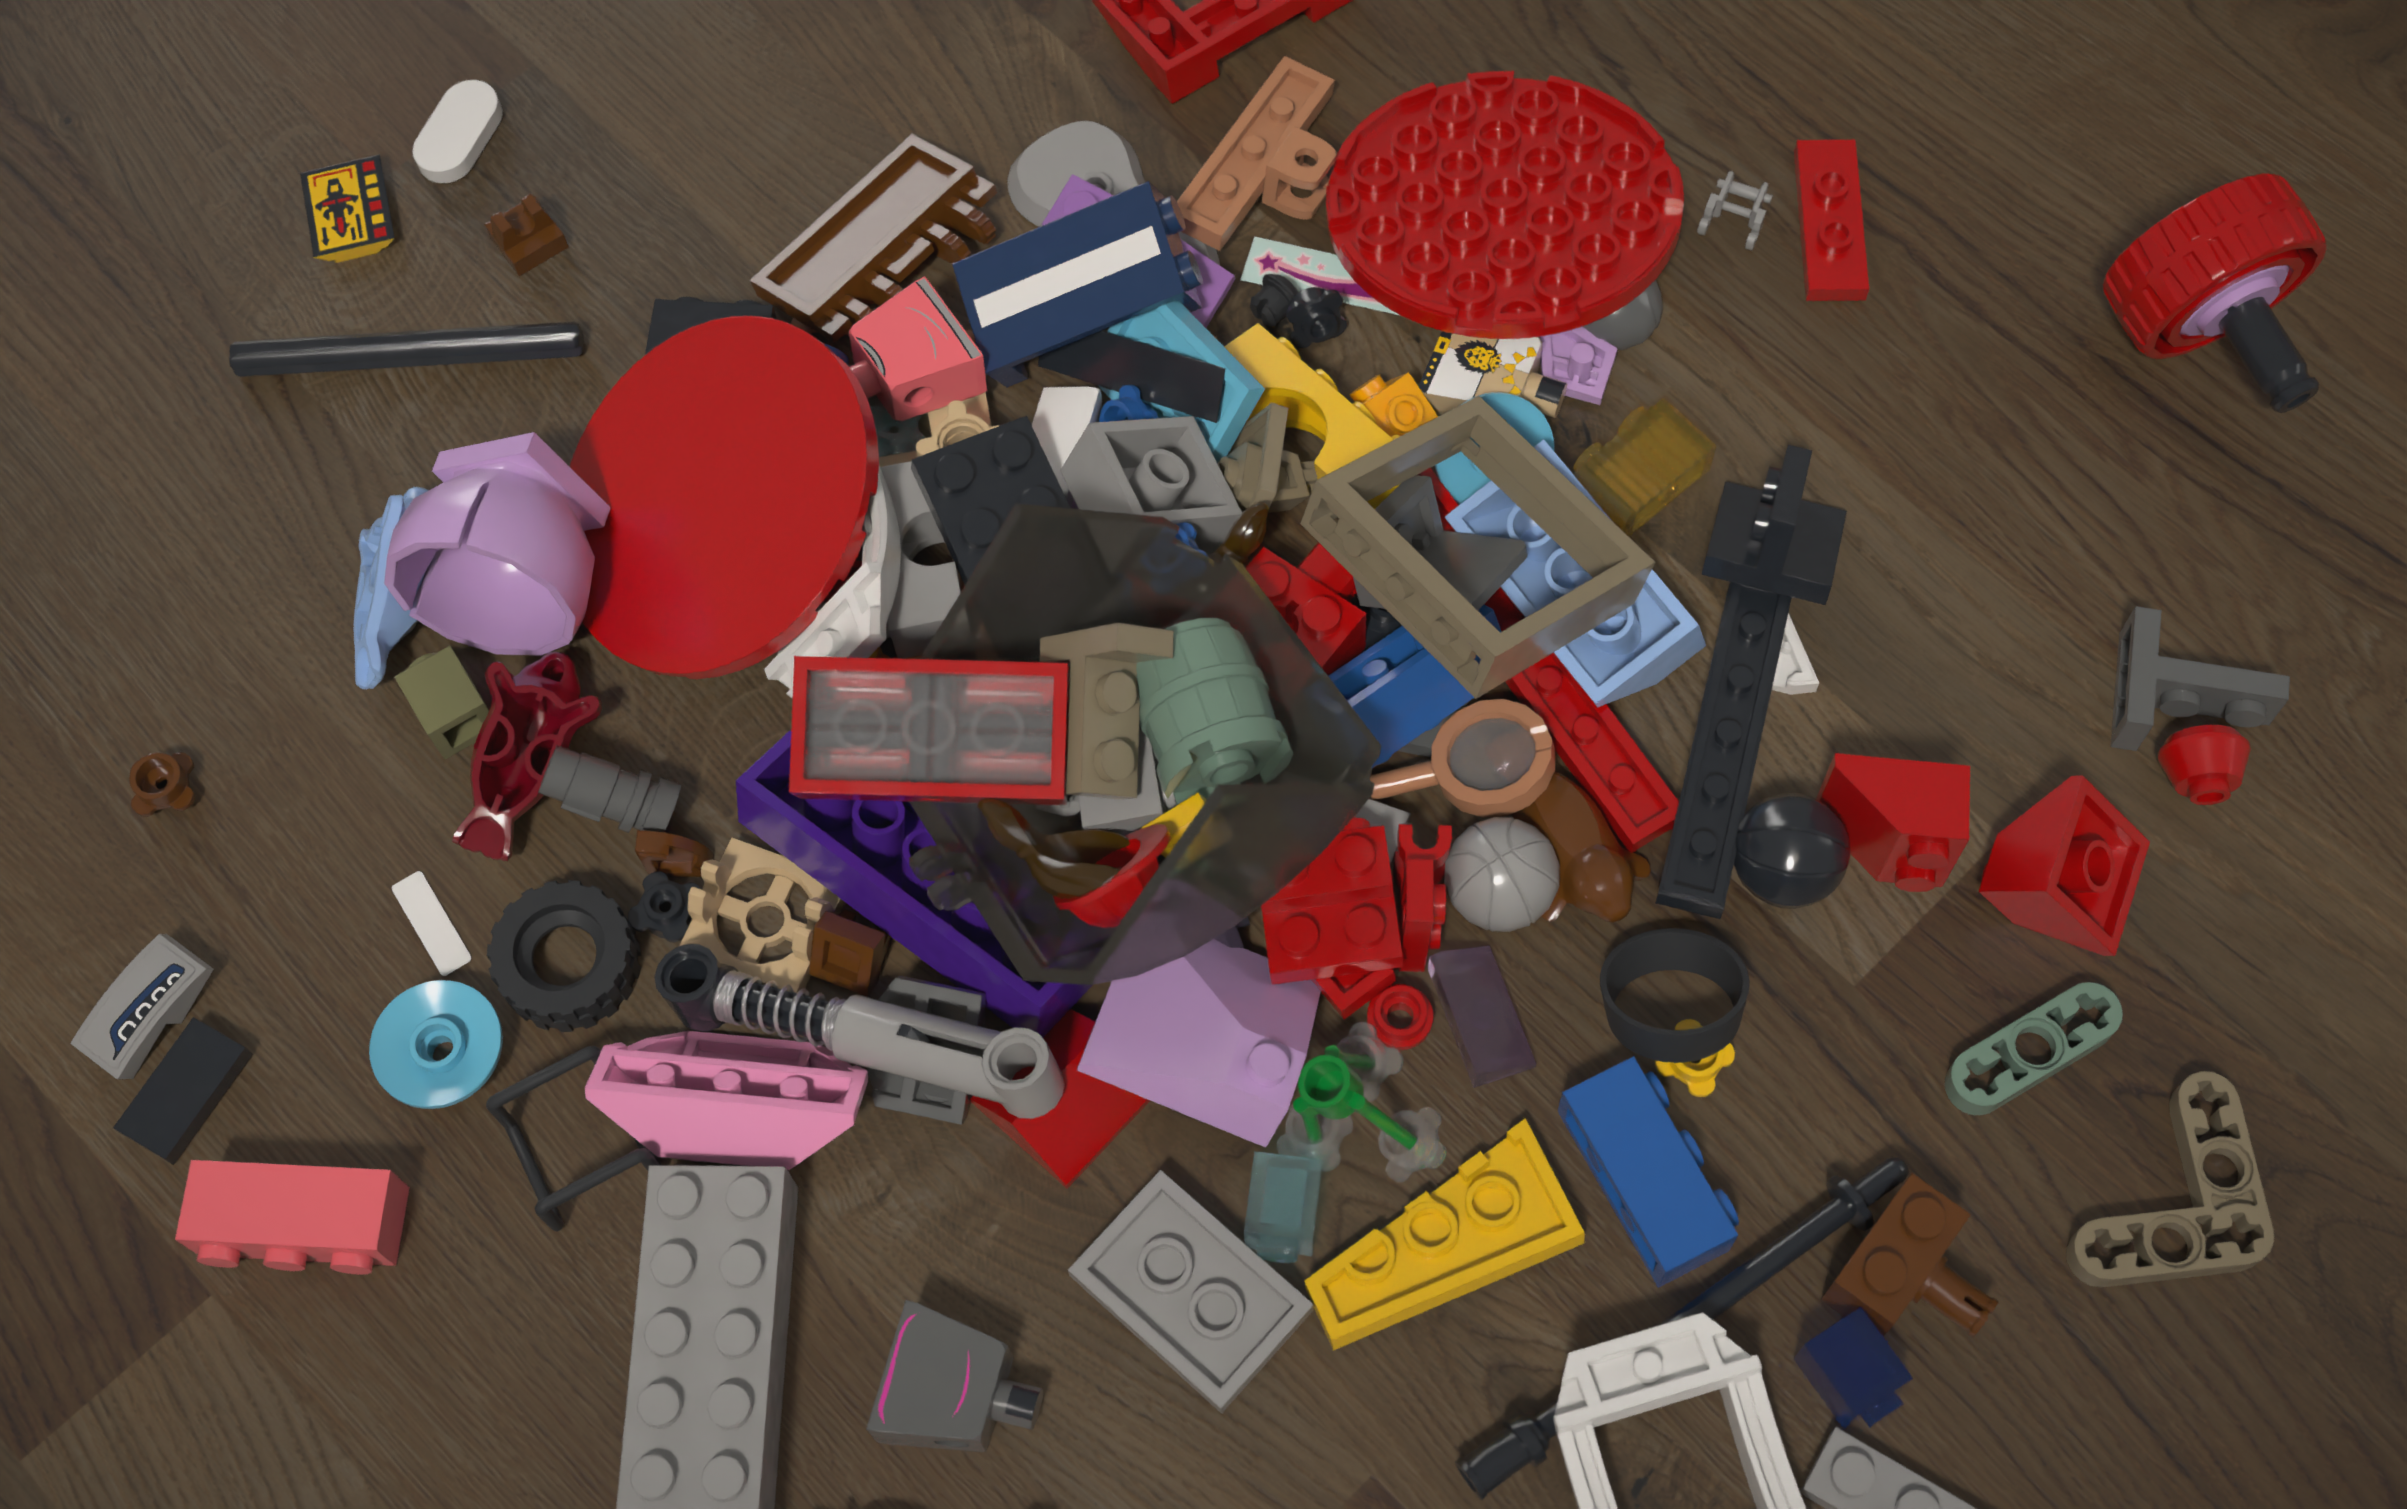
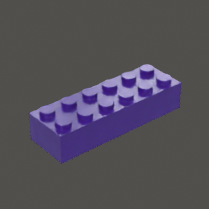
M791 730L736 780L739 823L957 987L986 993L985 1008L1012 1028H1028L1044 1038L1119 958L1124 924L1117 927L1101 928L1087 924L1069 910H1060L1054 901L1053 895L1046 892L1035 880L1025 860L1018 858L1015 851L1000 844L991 833L984 815L967 803L800 799L789 793Z

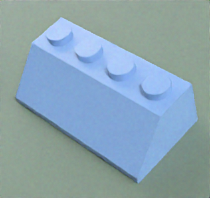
M1542 440L1534 447L1608 517L1545 440ZM1492 481L1488 482L1445 516L1447 522L1458 533L1516 539L1525 542L1527 558L1500 586L1525 618L1593 578ZM1652 569L1633 605L1553 653L1594 704L1600 707L1656 685L1702 650L1706 643L1699 624Z

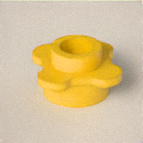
M1686 1019L1680 1021L1676 1025L1675 1030H1689L1703 1026L1696 1020ZM1729 1043L1719 1052L1701 1059L1699 1063H1671L1655 1060V1067L1662 1076H1674L1685 1083L1691 1095L1706 1097L1714 1091V1079L1721 1068L1732 1064L1735 1058V1051L1732 1044Z

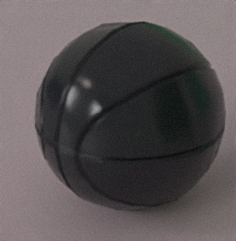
M1783 793L1756 803L1741 819L1736 836L1737 851L1734 868L1742 884L1758 899L1782 909L1806 907L1827 898L1843 880L1850 860L1849 836L1839 816L1826 804L1814 797L1801 793Z

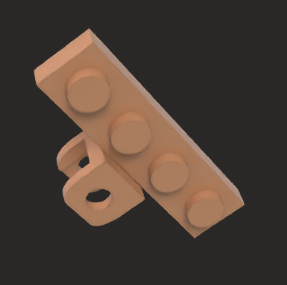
M1284 56L1178 199L1177 203L1186 229L1181 232L1221 251L1262 192V203L1294 218H1313L1326 200V186L1329 184V178L1326 174L1335 163L1336 151L1329 143L1307 132V130L1332 97L1335 80ZM1304 155L1313 157L1317 163L1314 166L1304 163ZM1294 187L1311 190L1312 195L1307 198H1299L1293 195L1291 190Z

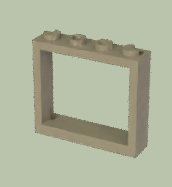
M1480 396L1316 480L1300 523L1475 699L1633 605L1655 564V561ZM1470 437H1471L1480 447H1478V446L1470 439ZM1461 451L1593 578L1506 630L1499 632L1367 501ZM1338 517V523H1336L1333 519ZM1476 655L1481 659L1480 663L1475 660Z

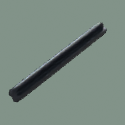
M560 322L238 341L230 345L229 364L235 375L243 377L567 358L582 355L584 338L579 323Z

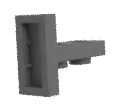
M2135 606L2119 633L2111 747L2137 751L2153 727L2155 708H2160L2164 714L2174 717H2190L2198 714L2224 718L2229 724L2238 727H2256L2270 725L2289 700L2290 676L2158 656L2162 610Z

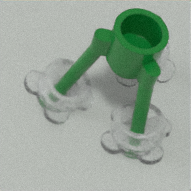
M1366 1022L1354 1024L1350 1029V1036L1342 1039L1337 1046H1328L1325 1049L1324 1055L1311 1059L1303 1067L1298 1079V1089L1301 1096L1295 1099L1289 1109L1285 1125L1286 1134L1280 1136L1277 1140L1278 1153L1284 1160L1294 1161L1299 1158L1314 1163L1320 1171L1333 1170L1341 1162L1339 1148L1343 1137L1350 1134L1353 1130V1121L1350 1115L1355 1111L1381 1129L1378 1144L1383 1156L1389 1160L1386 1165V1173L1397 1182L1406 1181L1411 1173L1427 1167L1429 1169L1438 1168L1445 1160L1447 1150L1440 1143L1438 1128L1442 1119L1440 1114L1433 1108L1425 1107L1419 1110L1418 1113L1404 1110L1389 1117L1370 1103L1379 1096V1086L1386 1078L1401 1071L1403 1056L1399 1049L1387 1047L1377 1037L1375 1026Z

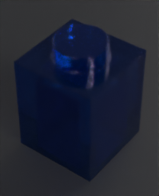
M1862 1307L1804 1344L1794 1357L1797 1365L1843 1429L1860 1418L1871 1428L1904 1405L1897 1393L1913 1379Z

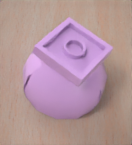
M535 432L439 452L432 472L444 483L414 498L393 529L384 584L404 611L410 610L409 616L449 640L501 655L542 656L568 645L574 638L586 614L595 560L584 531L604 527L611 507ZM424 575V578H423V580H422V583H421V585H420V588H419V590H418L417 593H416V590H417V587H418V583L420 582L422 576Z

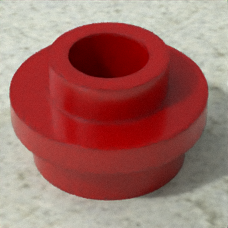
M1405 984L1390 985L1370 1001L1367 1010L1368 1028L1372 1036L1387 1048L1394 1050L1414 1048L1421 1044L1431 1031L1433 1024L1431 1003L1425 994L1413 986ZM1403 1010L1411 1016L1412 1022L1407 1027L1396 1028L1389 1023L1387 1017L1393 1011Z

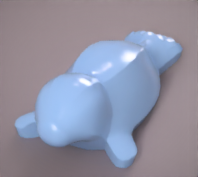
M422 487L410 488L404 496L390 495L383 516L378 518L370 529H362L360 533L359 551L361 565L354 612L355 682L361 689H373L383 680L389 652L419 622L409 616L410 610L404 611L384 584L393 529L412 500L429 491ZM424 575L422 576L420 582L418 583V587H417L416 593H417V591H418L419 588H420V585H421V583H422V580H423V578H424Z

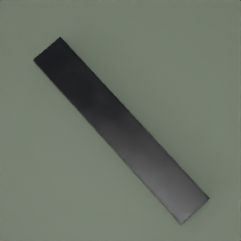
M1729 582L1656 904L1721 919L1737 851L1736 836L1739 831V823L1744 817L1792 597Z

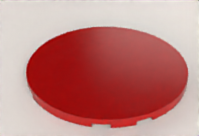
M1514 71L1466 74V81L1436 87L1434 82L1407 91L1372 112L1352 131L1336 154L1334 168L1329 184L1326 186V220L1331 243L1342 266L1368 295L1395 313L1433 329L1468 337L1487 339L1542 337L1576 329L1614 313L1642 294L1657 279L1668 264L1681 232L1684 205L1683 182L1679 166L1673 164L1671 157L1664 148L1665 141L1647 120L1618 99L1582 83L1549 75L1547 81L1514 78Z
M731 316L693 326L672 336L637 361L618 380L591 417L579 440L569 466L611 507L604 527L584 531L595 560L586 614L582 621L583 624L606 649L632 665L657 675L706 679L738 672L761 662L798 637L816 619L819 612L818 606L827 597L838 579L845 581L857 559L867 534L862 530L868 510L870 496L876 495L878 487L879 453L874 418L858 379L841 358L836 356L817 338L787 322L759 316Z

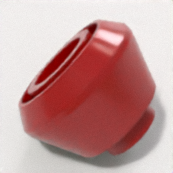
M2200 725L2185 728L2170 735L2160 748L2157 756L2159 764L2178 794L2189 797L2190 801L2197 805H2213L2228 800L2231 797L2230 792L2241 786L2251 748L2249 741L2234 728L2224 725Z

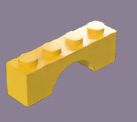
M1259 323L1224 346L1265 388L1246 422L1272 402L1288 408L1286 427L1308 431L1325 442L1321 452L1314 461L1317 479L1400 437L1399 435L1390 437L1377 425L1373 415L1362 403L1356 401L1352 404L1339 393L1335 383L1322 369L1312 370L1301 360L1295 347L1286 338L1280 337L1276 339ZM1399 485L1367 502L1376 509Z

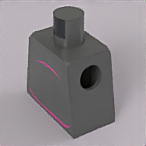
M905 1300L866 1429L876 1442L883 1444L985 1452L988 1449L996 1421L1033 1430L1042 1403L1043 1388L1008 1379L1013 1355L1005 1343L923 1305Z

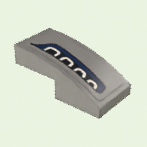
M159 934L130 962L111 984L85 1019L70 1044L116 1079H133L166 1024H181L214 969L168 934Z

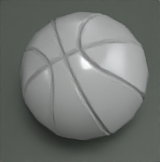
M1493 817L1474 823L1473 826L1468 827L1454 841L1449 851L1448 859L1445 861L1444 884L1446 885L1452 905L1468 922L1485 930L1511 932L1535 923L1550 908L1560 884V865L1552 844L1535 826L1513 817Z

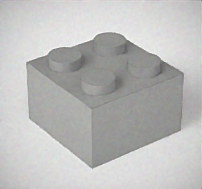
M1193 416L1089 423L1060 470L1108 570L1145 566L1139 559L1143 543L1152 531L1164 525H1176L1183 522L1191 524L1197 531L1195 542L1198 549L1203 550L1206 554L1215 552L1224 542L1233 523L1242 514Z

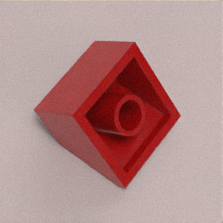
M1835 753L1816 799L1826 804L1839 816L1849 836L1850 854L1876 881L1895 883L1898 889L1908 892H1925L1935 887H1943L1969 841L1970 765Z

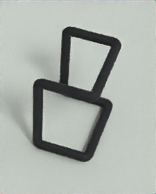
M588 1046L494 1094L486 1102L487 1110L505 1128L539 1202L535 1205V1213L553 1231H560L564 1225L557 1206L639 1163H642L647 1171H649V1165L662 1166L659 1158L634 1138L639 1149L550 1194L516 1120L502 1105L589 1060L596 1064L601 1050L596 1046Z

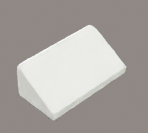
M1089 386L1043 388L1032 423L1034 432L1070 507L1074 498L1060 470L1087 425L1098 421L1102 408L1101 389Z

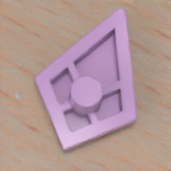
M1583 327L1539 337L1543 342L1540 358L1541 375L1567 383L1565 396L1601 405L1618 348L1603 339H1598Z

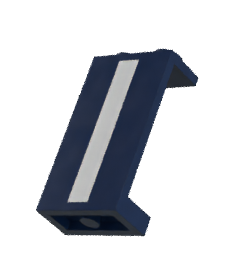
M1147 181L953 263L978 349L983 354L985 373L1005 387H1009L1028 379L1023 362L1164 304L1178 300L1190 312L1201 309L1202 305L1196 287L1203 285V278L1190 250L1184 252L1178 232L1185 230L1186 226L1175 198L1172 195L1165 197L1151 182Z

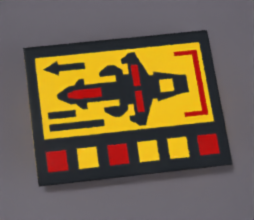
M380 154L300 173L314 258L326 261L335 260L336 263L379 253L382 248H386L394 240Z

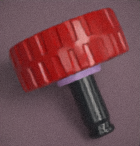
M2263 173L2247 176L2224 184L2195 198L2144 232L2119 255L2107 271L2103 283L2104 295L2119 323L2141 354L2152 359L2172 358L2227 337L2259 389L2272 400L2270 406L2275 412L2285 413L2310 400L2319 390V382L2315 377H2310L2308 374L2305 360L2275 316L2272 308L2293 293L2317 269L2327 250L2326 239L2305 203L2290 183L2280 175Z

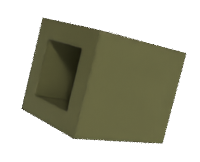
M451 646L437 653H428L417 658L407 670L394 676L427 735L445 760L476 742L489 708Z

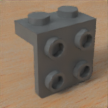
M1415 475L1402 482L1375 509L1477 610L1488 601L1528 556L1525 542L1522 540L1444 531L1432 479L1428 476ZM1353 577L1360 606L1385 609Z

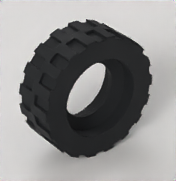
M568 880V883L546 882L543 887L535 890L530 888L521 893L522 897L515 903L510 902L503 910L504 915L499 922H495L491 930L493 935L491 945L487 944V957L491 961V967L488 969L491 979L498 986L497 990L525 1021L530 1019L538 1028L548 1031L549 1028L559 1029L560 1032H573L574 1028L579 1027L587 1029L597 1025V1021L606 1016L608 1018L618 1011L617 1007L624 999L627 1001L633 992V982L635 978H639L641 969L638 964V956H641L640 944L634 935L636 932L620 906L612 897L608 899L603 890L593 885L591 888L584 886L581 881ZM567 926L580 928L590 934L596 945V959L592 969L584 978L570 985L556 986L546 983L537 975L534 969L533 956L536 946L547 933L554 929Z

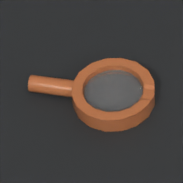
M1506 699L1483 700L1458 710L1440 727L1432 744L1430 761L1367 776V784L1371 799L1374 801L1439 785L1444 797L1460 811L1480 817L1508 816L1530 806L1547 789L1555 771V747L1543 719L1526 705Z

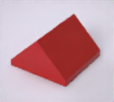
M1071 1009L1043 1038L1062 1072L1065 1083L1063 1095L1056 1107L1043 1116L1027 1119L1018 1118L1008 1113L1001 1103L976 1096L970 1098L973 1105L1066 1189L1071 1186L1151 1101L1077 1071L1095 1021ZM1035 1067L1021 1069L1012 1080L1026 1078Z

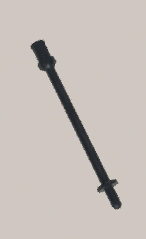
M1890 1157L1853 1184L1837 1175L1832 1176L1826 1183L1831 1200L1657 1326L1699 1313H1704L1714 1320L1847 1222L1860 1230H1868L1874 1224L1873 1216L1868 1207L1906 1179L1909 1171L1905 1161L1899 1157ZM1558 1398L1535 1415L1522 1414L1519 1416L1513 1412L1502 1420L1504 1426L1502 1430L1465 1457H1460L1455 1461L1460 1475L1480 1500L1486 1498L1489 1492L1529 1463L1536 1468L1547 1460L1546 1451L1549 1449L1550 1439L1557 1435L1553 1419Z

